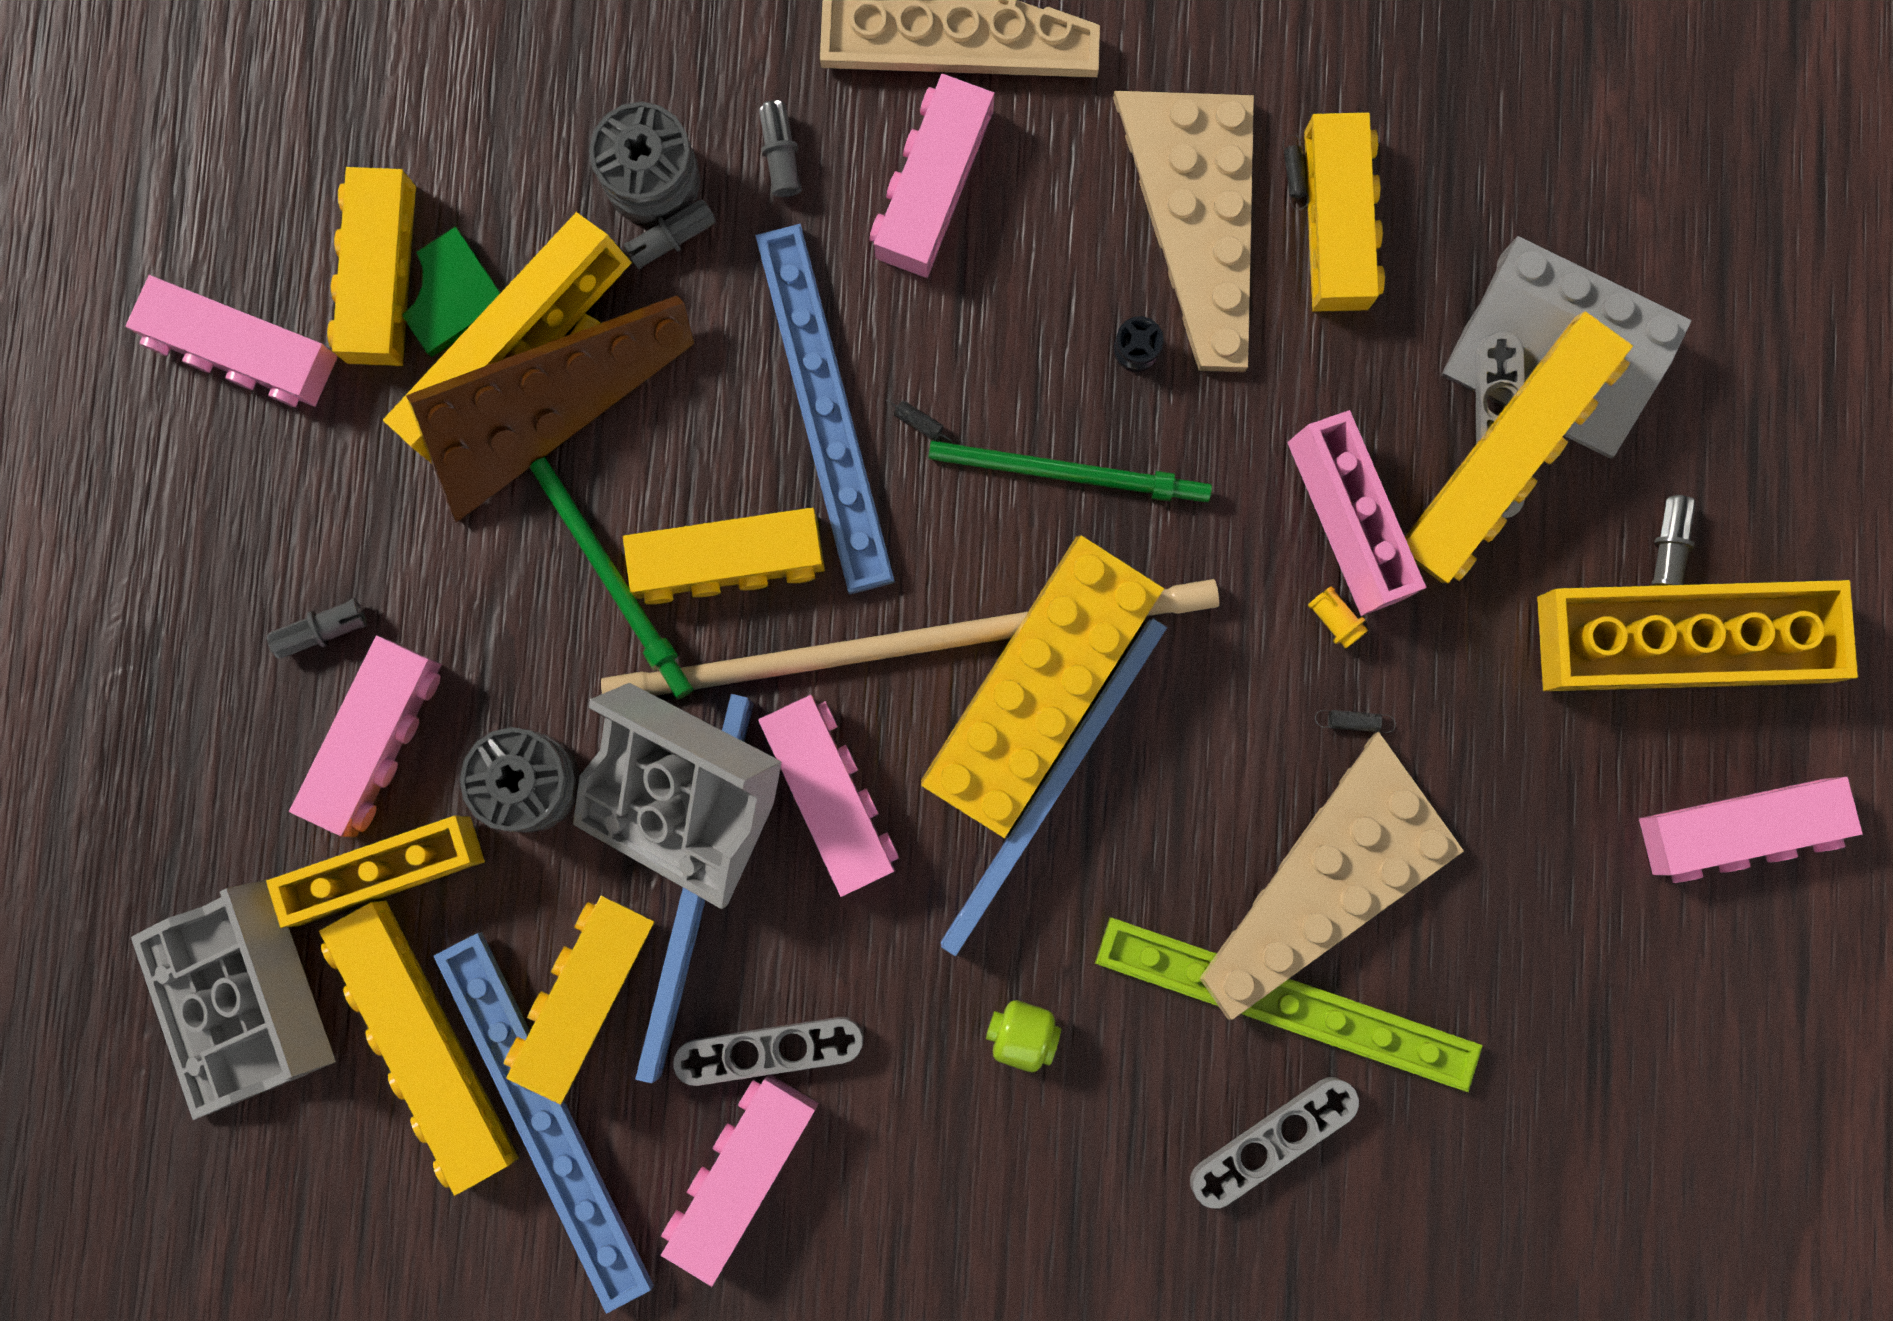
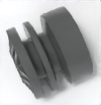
M642 101L623 104L607 113L593 130L589 146L592 169L613 207L623 217L632 223L651 227L659 224L658 218L662 217L666 220L694 203L701 182L698 162L691 148L687 132L678 118L660 105Z
M510 727L492 731L473 745L463 761L460 786L463 800L473 816L490 828L510 832L532 833L550 829L567 817L576 803L580 774L577 761L565 745L549 735ZM513 771L524 773L525 778L518 782L519 789L508 787L507 782L514 778Z

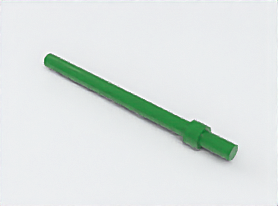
M931 441L928 459L1149 493L1152 494L1151 499L1169 502L1172 497L1209 503L1212 484L1176 479L1175 473L1156 471L1155 475L938 441Z
M540 458L530 465L531 471L644 646L643 655L654 671H660L677 699L689 695L694 688L675 659L678 654L667 638L661 639L635 596L630 593L628 585L547 459Z

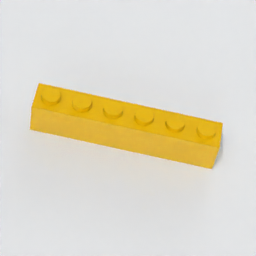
M576 212L406 395L563 338L632 262L608 234ZM405 395L383 421L407 444L431 463Z
M1586 311L1573 318L1521 388L1491 424L1484 436L1474 446L1406 534L1405 539L1418 566L1441 583H1449L1453 577L1460 581L1468 573L1477 560L1472 555V552L1483 539L1490 542L1500 532L1507 521L1502 514L1514 500L1520 504L1532 491L1537 483V480L1532 475L1543 461L1550 465L1561 454L1568 444V441L1563 436L1574 422L1582 425L1599 404L1593 397L1603 384L1607 383L1612 386L1625 372L1630 364L1625 359V356L1632 349V344Z
M387 901L370 902L319 930L324 940V943L321 944L322 953L332 968H338L346 983V986L343 988L344 996L350 1007L355 1012H360L369 1028L366 1030L367 1041L375 1054L383 1056L391 1071L388 1074L389 1084L395 1095L401 1100L405 1099L413 1114V1117L410 1119L412 1129L419 1141L423 1144L427 1143L436 1159L433 1162V1168L440 1183L445 1188L450 1187L455 1196L519 1159Z

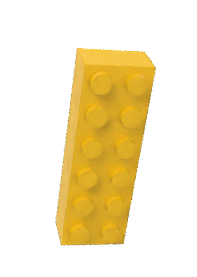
M1082 535L1077 536L921 779V786L1005 838L1164 588Z
M1850 580L1561 588L1551 590L1537 597L1543 691L1821 684L1858 678Z

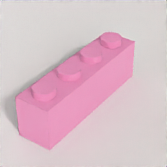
M941 74L936 89L928 87L920 108V114L924 116L919 131L914 129L910 131L904 147L903 156L908 158L902 173L894 172L888 186L886 198L890 199L891 202L885 216L882 214L876 216L870 232L869 240L874 242L875 258L877 260L928 278L993 114L994 92L945 74Z
M148 275L126 323L127 328L142 337L139 342L141 346L164 356H168L170 349L184 354L182 362L206 373H210L213 366L227 372L225 379L249 390H253L255 384L269 388V397L295 408L298 401L316 407L338 357L322 343L151 275Z
M1348 410L1308 424L1287 443L1360 615L1363 616L1395 604L1425 589L1426 585L1351 411Z
M376 635L289 812L341 837H357L360 831L364 832L375 816L376 806L373 803L381 787H387L395 776L398 762L394 760L402 744L409 743L417 731L419 718L416 716L423 701L430 700L439 686L441 677L437 673L442 664Z
M809 695L758 719L776 759L782 761L781 770L840 897L895 872L892 862L899 859V855L888 832L879 836L871 820L872 817L879 815L867 788L858 792L850 774L858 771V768L847 745L838 748L830 731L838 726L826 701L817 705L814 697Z
M1848 777L1825 778L1639 818L1652 874L1671 875L1673 883L1703 878L1702 869L1718 866L1720 873L1750 868V858L1764 855L1767 862L1797 858L1796 849L1812 845L1814 852L1846 847L1844 838L1862 835Z
M767 1075L762 1084L753 1080L738 1104L740 1108L745 1110L736 1127L727 1123L712 1148L720 1154L711 1170L702 1166L687 1191L688 1194L694 1197L685 1214L676 1210L664 1229L661 1237L669 1242L661 1256L712 1287L819 1103L773 1075Z

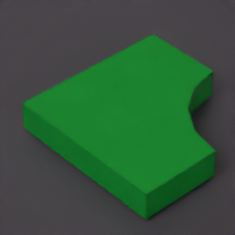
M456 227L416 252L423 267L422 288L415 303L402 314L430 357L453 344L500 294V291Z

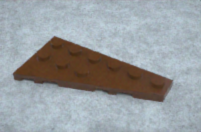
M678 295L406 395L455 522H458L530 468L534 461L546 456L694 344L685 304Z

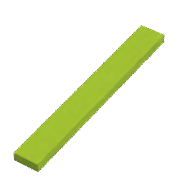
M1112 917L1109 918L1095 964L1218 1006L1199 979L1216 956V953ZM1292 979L1286 980L1241 1013L1242 1015L1465 1092H1469L1483 1047L1481 1044Z

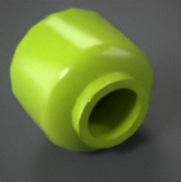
M1013 1000L1006 1006L1004 1013L994 1011L986 1034V1040L994 1042L993 1057L996 1061L1027 1072H1036L1042 1067V1064L1051 1065L1059 1042L1061 1027L1055 1026V1018L1051 1011L1019 1000Z

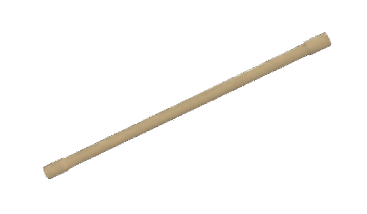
M1215 579L1174 585L1164 589L1147 616L1170 612L1179 614L1219 607V594ZM1028 612L682 667L681 670L695 690L1010 639ZM660 671L651 673L636 672L601 678L602 694L628 683L654 696L673 693Z

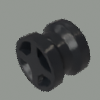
M1144 316L1132 317L1126 320L1118 330L1113 347L1114 356L1118 364L1126 370L1133 372L1145 371L1152 367L1157 361L1164 343L1163 332L1159 324L1151 318ZM1135 349H1136V350H1143V351L1145 352V354H1143L1142 352H1136V351H1134V352L1132 353V351L1135 350Z

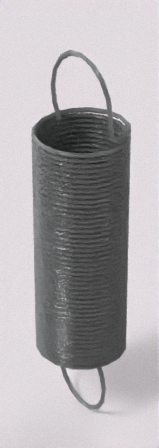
M1285 137L1283 149H1285L1284 159L1289 197L1292 199L1307 195L1308 205L1309 197L1301 139L1299 138L1300 146L1292 145L1284 148V141L1287 138Z
M886 399L887 402L896 407L893 416L901 419L935 441L940 435L952 441L941 433L944 425L904 400L897 406Z
M1320 710V711H1318V712L1316 713V715H1315V721H1316L1317 724H1318V722H1317V720H1316L1317 714H1318L1319 712H1321V711H1329V710ZM1331 710L1328 714V726H1319L1331 729L1389 733L1395 729L1396 722L1394 720L1395 725L1391 731L1382 732L1380 731L1382 716L1387 714Z

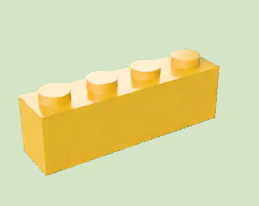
M1370 113L1313 114L1304 132L1306 183L1309 197L1307 206L1312 312L1369 310L1378 296L1383 294L1385 286L1383 266H1377L1376 249L1381 247L1383 237L1382 223L1380 220H1375L1374 204L1378 203L1380 197L1379 175H1373L1372 159L1376 158L1378 150L1377 130H1370Z
M346 167L345 183H341L338 188V204L342 211L341 229L336 230L334 237L335 252L339 257L338 274H334L331 280V295L335 302L334 320H330L328 324L327 339L332 352L347 364L403 366L406 321L402 314L407 311L416 193V185L403 169Z
M814 507L623 536L630 593L638 599L644 598L645 604L671 602L674 600L673 594L692 591V597L714 596L721 593L720 587L739 584L740 590L761 589L768 586L767 580L786 577L787 583L808 582L815 579L816 572L825 571L818 519Z
M455 815L266 880L280 928L308 924L484 863L485 860L471 817Z
M600 896L596 905L590 902L586 903L574 927L582 933L573 950L566 946L563 947L551 970L552 974L558 976L557 981L550 994L543 991L539 993L527 1018L535 1022L526 1040L517 1036L503 1064L511 1068L506 1079L560 1105L563 1103L649 935L654 921L603 896Z

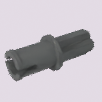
M781 100L766 101L759 109L765 142L761 152L768 160L772 195H775V197L794 196L802 191L795 158L798 144L792 141L786 104Z
M698 200L666 220L662 217L658 218V225L633 240L625 242L624 247L628 254H631L632 261L640 270L643 266L673 248L678 252L681 250L680 244L714 225L716 220L708 204L704 200Z
M1675 495L1669 497L1666 501L1661 537L1655 538L1654 543L1659 549L1654 580H1652L1651 586L1683 585L1688 553L1694 550L1695 543L1691 541L1696 509V500L1694 498Z
M356 598L318 614L310 611L307 613V618L269 632L267 635L269 649L276 658L281 659L317 644L321 647L328 646V640L355 629L366 627L367 620L364 611L358 613L361 605Z

